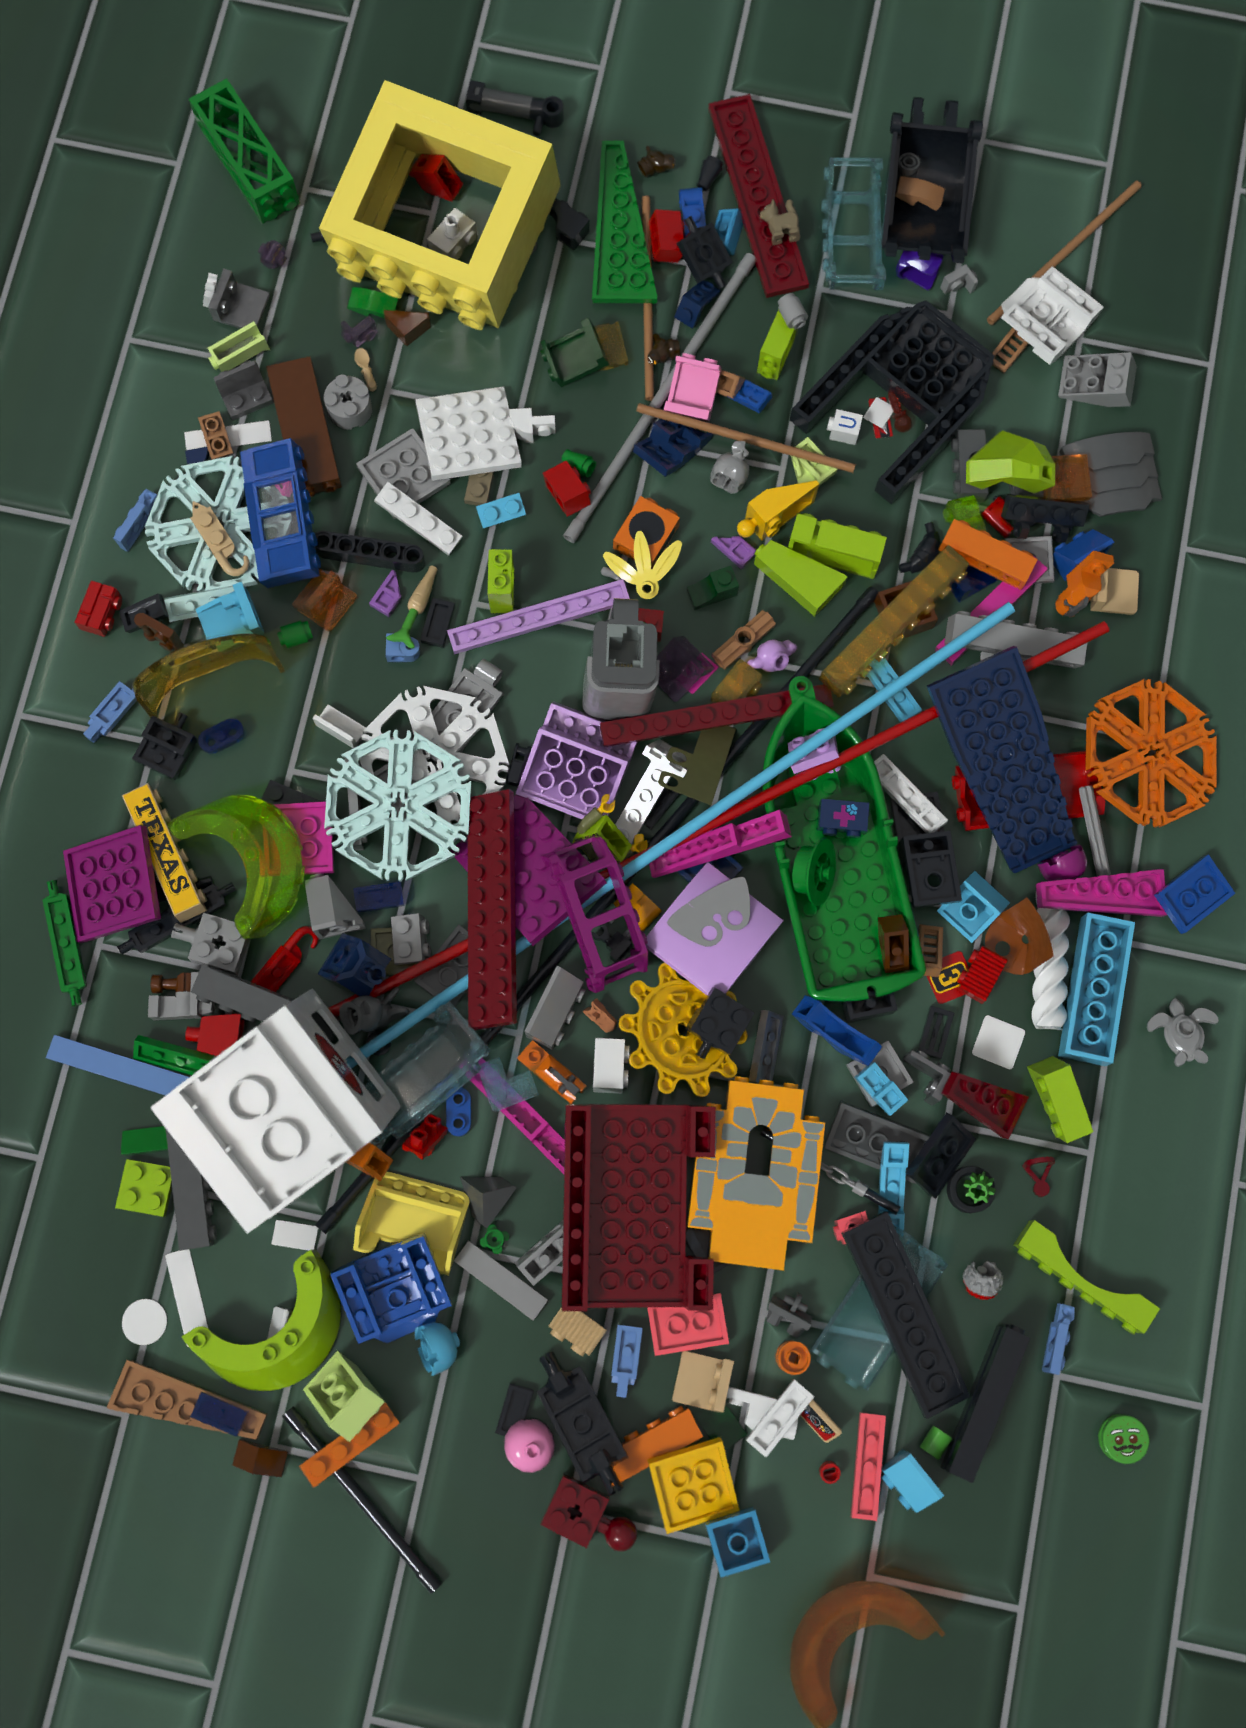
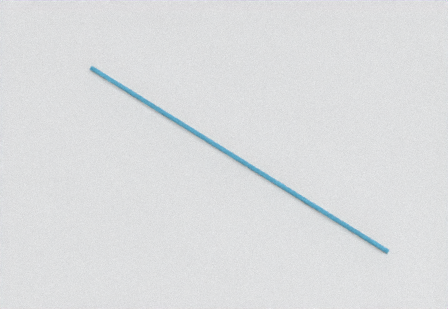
M1008 602L622 867L624 871L623 881L1013 614L1015 609L1012 604ZM610 876L605 879L607 884L581 905L583 909L614 888ZM569 916L565 920H563L559 925L569 919ZM524 936L516 940V955L531 945ZM468 974L359 1048L360 1051L368 1058L468 989ZM351 1055L346 1059L351 1069L358 1064Z

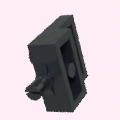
M179 712L176 720L171 724L152 715L141 735L143 740L132 759L176 781L198 741L193 734L182 729L188 716Z
M712 987L700 1008L696 1009L685 1028L703 1042L696 1055L705 1060L711 1047L718 1049L724 1054L731 1055L755 1013L717 988Z

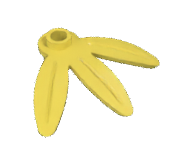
M642 531L636 533L634 540V559L638 571L624 559L613 553L605 552L603 558L616 575L636 585V591L640 597L651 599L659 591L658 581L675 564L681 551L682 542L677 540L665 549L656 561L653 569H651L649 546ZM645 584L651 586L650 592H646L643 589Z

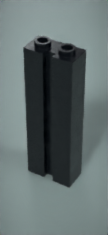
M1005 1324L1004 1327L996 1326L969 1393L971 1397L967 1398L952 1440L940 1468L971 1483L975 1480L1030 1340V1337L1023 1335L1025 1330L1012 1324Z

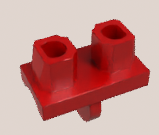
M428 1114L424 1118V1122L417 1129L415 1128L410 1133V1137L402 1144V1150L413 1152L418 1158L423 1160L434 1152V1147L447 1134L448 1128L441 1125L440 1118L433 1114Z

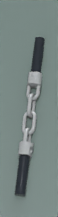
M764 1127L760 1135L773 1142L772 1131ZM821 1162L820 1169L825 1171L830 1179L839 1184H847L852 1187V1192L859 1196L868 1198L895 1215L898 1213L899 1205L868 1188L869 1186L862 1181L857 1180L855 1182L851 1180L848 1174L838 1167L828 1166ZM833 1169L844 1175L841 1178L842 1181L831 1175Z

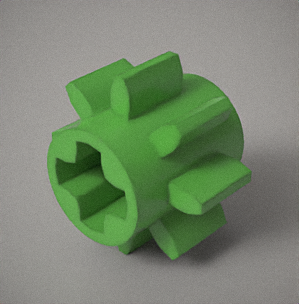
M984 1171L978 1175L972 1172L971 1180H965L964 1186L969 1188L965 1196H970L974 1199L975 1204L981 1200L987 1203L989 1195H994L996 1190L990 1187L994 1179H989L985 1176ZM978 1185L982 1186V1190L977 1189Z

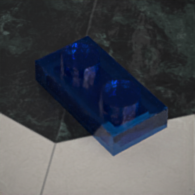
M399 881L353 888L357 913L405 906L402 883Z
M201 1392L190 1417L237 1437L249 1411Z

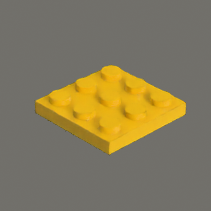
M720 1437L647 1460L667 1534L740 1511L723 1441Z

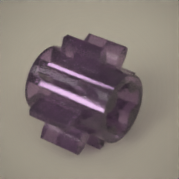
M274 240L266 244L262 243L258 250L260 262L270 269L278 268V266L282 267L287 259L284 256L285 248Z

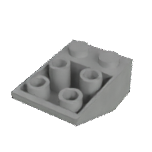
M1132 353L1064 356L1059 398L1105 407L1131 406L1137 367Z

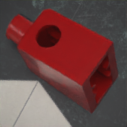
M421 154L409 172V175L416 179L423 191L451 202L463 186L462 181L444 155Z
M241 1014L203 1016L200 1027H187L185 1039L186 1041L198 1042L197 1051L219 1056L243 1037L245 1019L241 1017Z

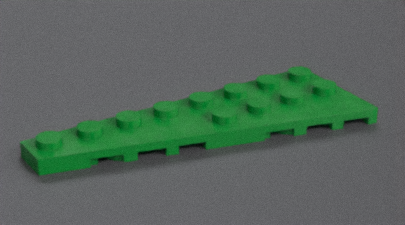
M602 141L592 301L593 303H658L624 141Z

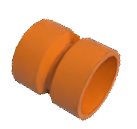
M793 1340L784 1341L778 1346L775 1353L778 1367L788 1374H801L810 1365V1352L800 1342Z

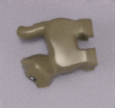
M773 199L760 212V218L769 224L772 234V245L781 244L784 234L790 235V242L799 241L800 239L799 217L792 200H787L785 206L788 212L778 215V208Z

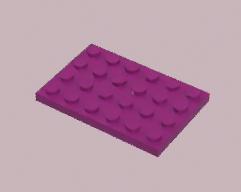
M516 794L514 796L516 928L534 946L568 917L557 882L551 877L553 875L550 866L547 868L544 866L541 856L571 843L528 797L525 798ZM467 835L466 842L460 841L456 845L460 849L459 853L452 851V849L450 852L456 854L454 858L468 872ZM576 848L558 855L568 871L589 863ZM597 871L578 878L574 882L581 905L607 884Z

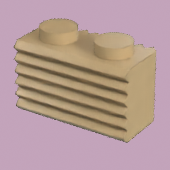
M562 1307L549 1325L552 1328L550 1334L561 1342L564 1338L573 1344L570 1348L582 1357L585 1353L590 1356L607 1331L583 1312L562 1311Z

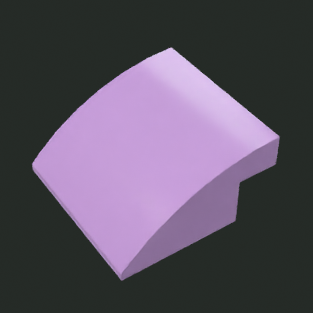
M553 701L543 726L538 730L516 794L583 819L593 808L600 807L603 795H610L606 804H611L616 799L637 742L604 747L599 724L607 721L590 717L586 713Z
M709 862L691 880L647 935L648 944H646V948L705 995H708L712 987L726 994L754 961L783 920L749 894L750 918L748 924L743 929L737 931L727 929L721 921V915L714 914L713 920L720 924L723 931L720 942L714 946L706 947L699 945L674 931L668 926L667 922L677 910L707 890L731 880ZM733 910L728 914L727 919L730 924L739 925L743 920V916L739 911ZM706 926L702 929V937L705 940L711 941L716 938L717 931L714 927Z

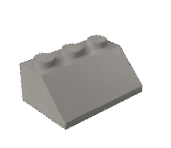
M556 966L524 1031L526 1037L551 1050L554 1045L559 1046L565 1034L561 1031L565 1023L570 1024L575 1014V1011L572 1010L575 1002L580 1003L586 990L583 989L584 982L563 968Z

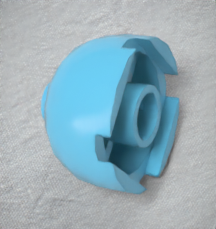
M436 1322L416 1327L415 1341L420 1339L421 1347L417 1348L426 1371L428 1373L432 1372L431 1375L434 1376L449 1369L456 1360L457 1347L460 1346L456 1332L452 1333L447 1326Z

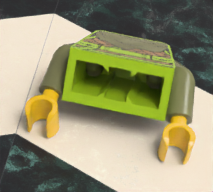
M605 794L601 798L600 807L593 808L578 824V832L573 838V843L592 835L601 836L606 841L617 863H620L634 855V851L640 853L646 850L648 844L647 840L644 841L643 834L635 835L633 839L634 844H631L608 815H603L604 812L610 813L615 808V800L611 804H606L610 795ZM591 842L576 848L582 849L592 861L599 859Z

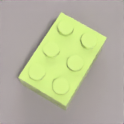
M339 1351L330 1358L303 1389L327 1425L349 1442L362 1430V1427L378 1412L381 1405L385 1402L358 1366Z

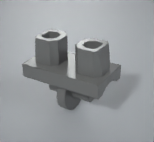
M798 1292L795 1298L786 1294L783 1300L773 1295L769 1302L766 1321L778 1327L782 1317L789 1320L790 1324L787 1332L795 1338H799L804 1330H809L813 1316L805 1313L808 1306L800 1302L803 1295Z

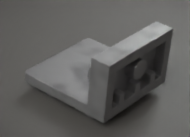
M223 269L208 308L213 321L240 329L254 321L258 327L270 295L267 291L237 283L233 272Z
M255 360L244 362L239 367L230 371H223L214 377V381L232 421L274 404Z
M911 1050L904 1056L903 1061L934 1079L929 1082L924 1091L927 1095L924 1101L933 1106L941 1101L943 1097L941 1092L951 1074V1069L942 1063L936 1065L928 1060L930 1057L920 1050H916V1052Z

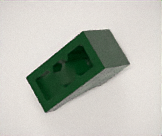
M732 566L710 572L703 580L687 586V592L694 610L735 597L739 589Z

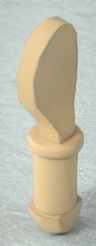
M358 348L354 354L355 362L362 368L361 373L364 375L368 390L373 392L376 390L377 384L372 375V368L369 367V355L363 348Z

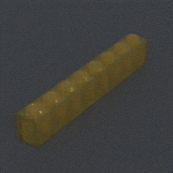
M948 545L821 672L819 680L837 697L840 698L844 693L849 695L857 686L855 682L860 677L866 678L873 670L871 666L876 661L880 663L889 654L887 651L891 645L896 647L904 639L903 633L907 629L912 631L921 621L918 618L923 613L928 615L936 606L934 602L939 597L944 599L952 590L950 586L955 581L960 583L967 575L965 570L969 562Z

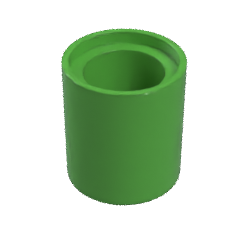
M932 1426L920 1448L937 1460H940L952 1438L937 1427Z

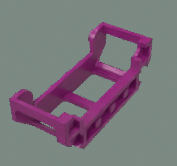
M592 835L542 855L544 866L546 868L550 866L553 874L551 877L557 882L587 967L584 970L589 976L585 978L588 990L598 993L604 990V985L635 972H647L648 951L646 944H648L645 933L639 928L638 922H640L638 912L632 907L630 902L632 894L628 886L624 884L622 878L624 877L623 868L617 863L610 852L606 841L601 836ZM591 842L599 859L568 871L558 855ZM607 867L620 906L594 917L586 918L574 882L578 878ZM624 916L635 948L630 950V957L604 967L591 931L597 926ZM632 963L634 964V966L631 968H628L624 971H621L617 974L605 978V976L608 973L616 971Z

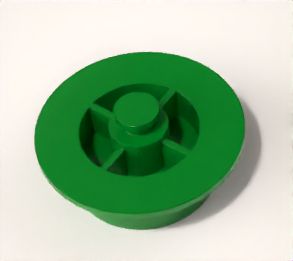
M823 838L819 840L815 847L802 846L795 857L792 880L795 891L807 894L809 901L816 906L822 905L826 901L834 883L836 853L830 839Z

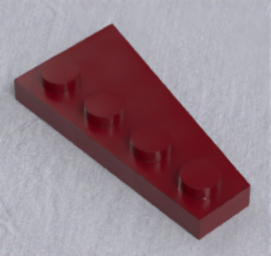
M951 1072L941 1094L1001 1138L1008 1140L1029 1096L956 1072Z

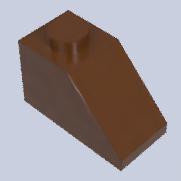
M902 914L878 917V938L885 973L909 970V935Z

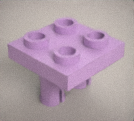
M824 728L818 729L813 734L793 739L788 743V751L791 752ZM836 736L791 766L793 773L796 774L839 758ZM841 766L835 768V771H839Z

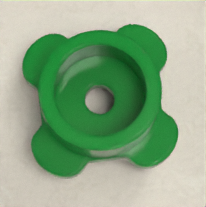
M489 1225L485 1237L480 1239V1244L482 1247L492 1249L494 1254H499L502 1252L504 1242L509 1239V1234L506 1231L498 1230L495 1225ZM493 1237L497 1238L496 1242L492 1241Z

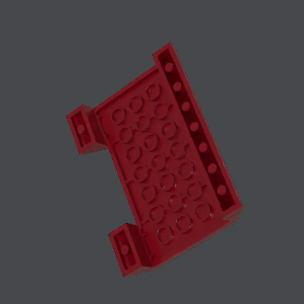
M661 1104L565 1105L562 1311H588V1308L685 1307L688 1311L713 1310L714 1259L685 1255L687 1156L715 1157V1106Z

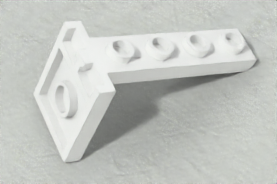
M661 739L647 745L642 754L648 757L651 763L615 824L631 844H633L634 836L640 832L664 790V787L658 784L661 772L667 771L684 778L688 770L667 760L669 749L672 746ZM680 752L672 754L673 759L678 762H685L687 760L686 756ZM666 776L663 778V781L666 785L670 780L671 776Z

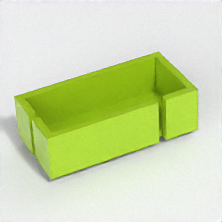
M797 513L788 548L830 568L874 579L887 537L875 531L866 532L856 526L839 525L830 519L817 521V518L811 514Z

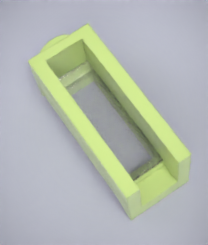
M253 321L208 347L211 357L208 359L215 370L219 368L221 372L229 371L260 352L270 350Z

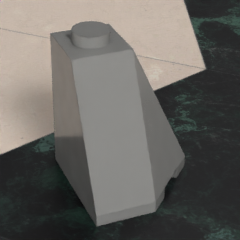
M314 874L310 876V879L304 880L311 927L319 940L341 935L342 933L366 929L361 917L328 875Z

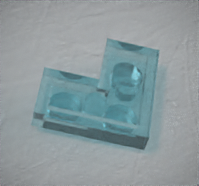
M500 1057L477 1065L493 1112L539 1095L530 1070L508 1079Z

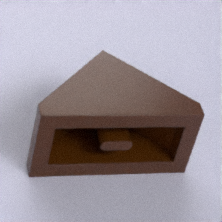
M384 310L386 325L406 347L431 328L429 313Z
M239 1439L232 1465L251 1474L282 1477L289 1451Z

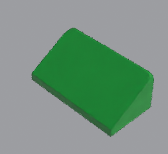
M165 1126L122 1131L121 1155L168 1151Z

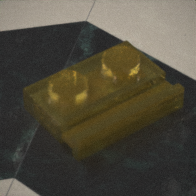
M619 322L595 326L609 362L608 366L597 371L617 368L623 364L625 366L628 365Z

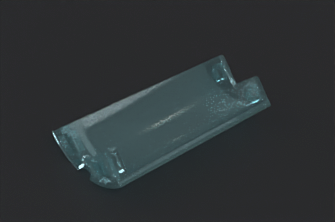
M894 1226L927 1298L948 1264L939 1255L920 1245L911 1235ZM859 1274L810 1351L818 1356L816 1361L822 1366L829 1369L831 1365L845 1375L844 1381L856 1390L859 1386L868 1390L891 1355L893 1348Z

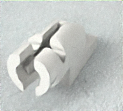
M733 1387L728 1388L726 1397L729 1398L728 1403L743 1407L744 1402L748 1403L744 1423L751 1430L757 1426L777 1400L773 1397ZM798 1418L782 1438L794 1440Z

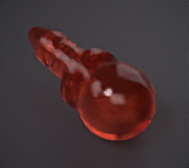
M889 391V403L895 415L891 416L895 419L894 427L899 432H907L912 426V420L906 415V410H901L902 408L897 396L892 391Z

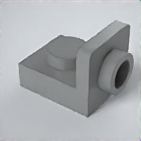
M965 264L944 276L940 288L944 294H947L950 291L955 292L964 285L968 292L972 293L978 284L977 275Z

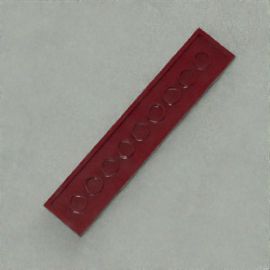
M748 94L709 103L708 110L737 205L741 212L752 254L756 259L755 264L766 298L808 289L809 281L796 241L790 242V235L784 234L781 244L772 245V234L769 224L760 218V212L766 205L771 203L772 199L778 208V215L787 211L751 95Z
M510 789L473 796L470 800L468 833V1028L472 1030L517 1024L514 792Z

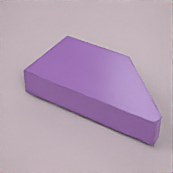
M741 536L731 538L713 537L711 539V543L740 569L755 556L756 549Z
M393 569L369 602L372 608L387 617H390L401 601L397 576Z

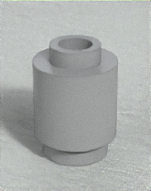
M788 293L781 297L778 301V309L788 328L799 329L806 324L808 314L800 299L794 293Z

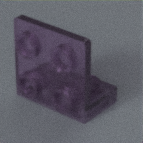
M684 636L674 637L657 656V660H660L658 685L674 702H678L701 676L709 675L715 669Z

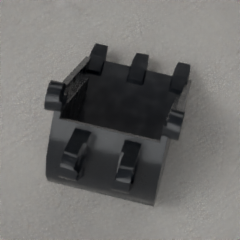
M913 97L910 123L902 122L904 114L892 113L890 125L892 137L885 187L881 246L884 248L885 256L896 257L897 250L917 251L919 260H930L931 253L951 255L953 263L963 264L964 257L967 256L977 147L982 136L983 121L971 120L969 128L957 127L958 101L949 100L945 103L942 126L924 124V112H922L924 98ZM913 153L919 157L920 166L917 171V179L931 182L945 189L942 204L937 211L919 201L911 205L895 196L898 184V161L902 154Z

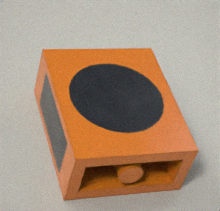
M640 496L613 539V549L635 561L634 540L636 533L642 531L649 546L651 569H653L656 561L678 529L680 517L675 511L658 506V503L653 499Z

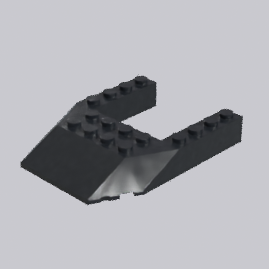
M925 300L913 307L900 309L899 312L889 316L888 314L880 316L792 408L790 421L807 434L863 374H866L920 418L928 427L878 479L874 490L892 505L957 434V431L963 427L983 402L995 355Z

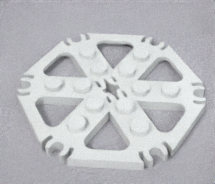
M423 686L426 695H423L422 689L417 687L418 695L411 697L408 690H405L406 701L403 700L402 693H400L363 731L372 735L363 734L361 738L365 741L381 735V727L396 711L404 710L408 714L413 734L414 731L460 759L461 762L453 766L455 767L463 763L464 769L460 770L458 775L463 777L469 774V780L484 783L486 791L483 794L501 791L504 786L495 784L496 782L498 784L506 783V779L498 776L501 771H509L507 766H499V764L509 766V762L494 714L485 719L490 715L491 710L488 708L485 712L480 713L478 708L482 705V702L480 700L476 701V697ZM435 699L461 705V714L438 735L430 703ZM481 728L489 731L495 749V754L492 758L487 759L458 752ZM379 748L361 757L362 768L374 775L372 769L373 761L378 759L389 762V750ZM423 749L417 750L413 757L412 784L443 769L441 765L443 762L439 759L437 760L438 770H436L432 762H427L430 759V753L425 751L426 755H424ZM452 792L434 801L438 816L449 823L459 822L461 805L456 792ZM398 793L397 802L392 804L397 811V817L399 816L400 808L405 807V804L401 803L400 793Z

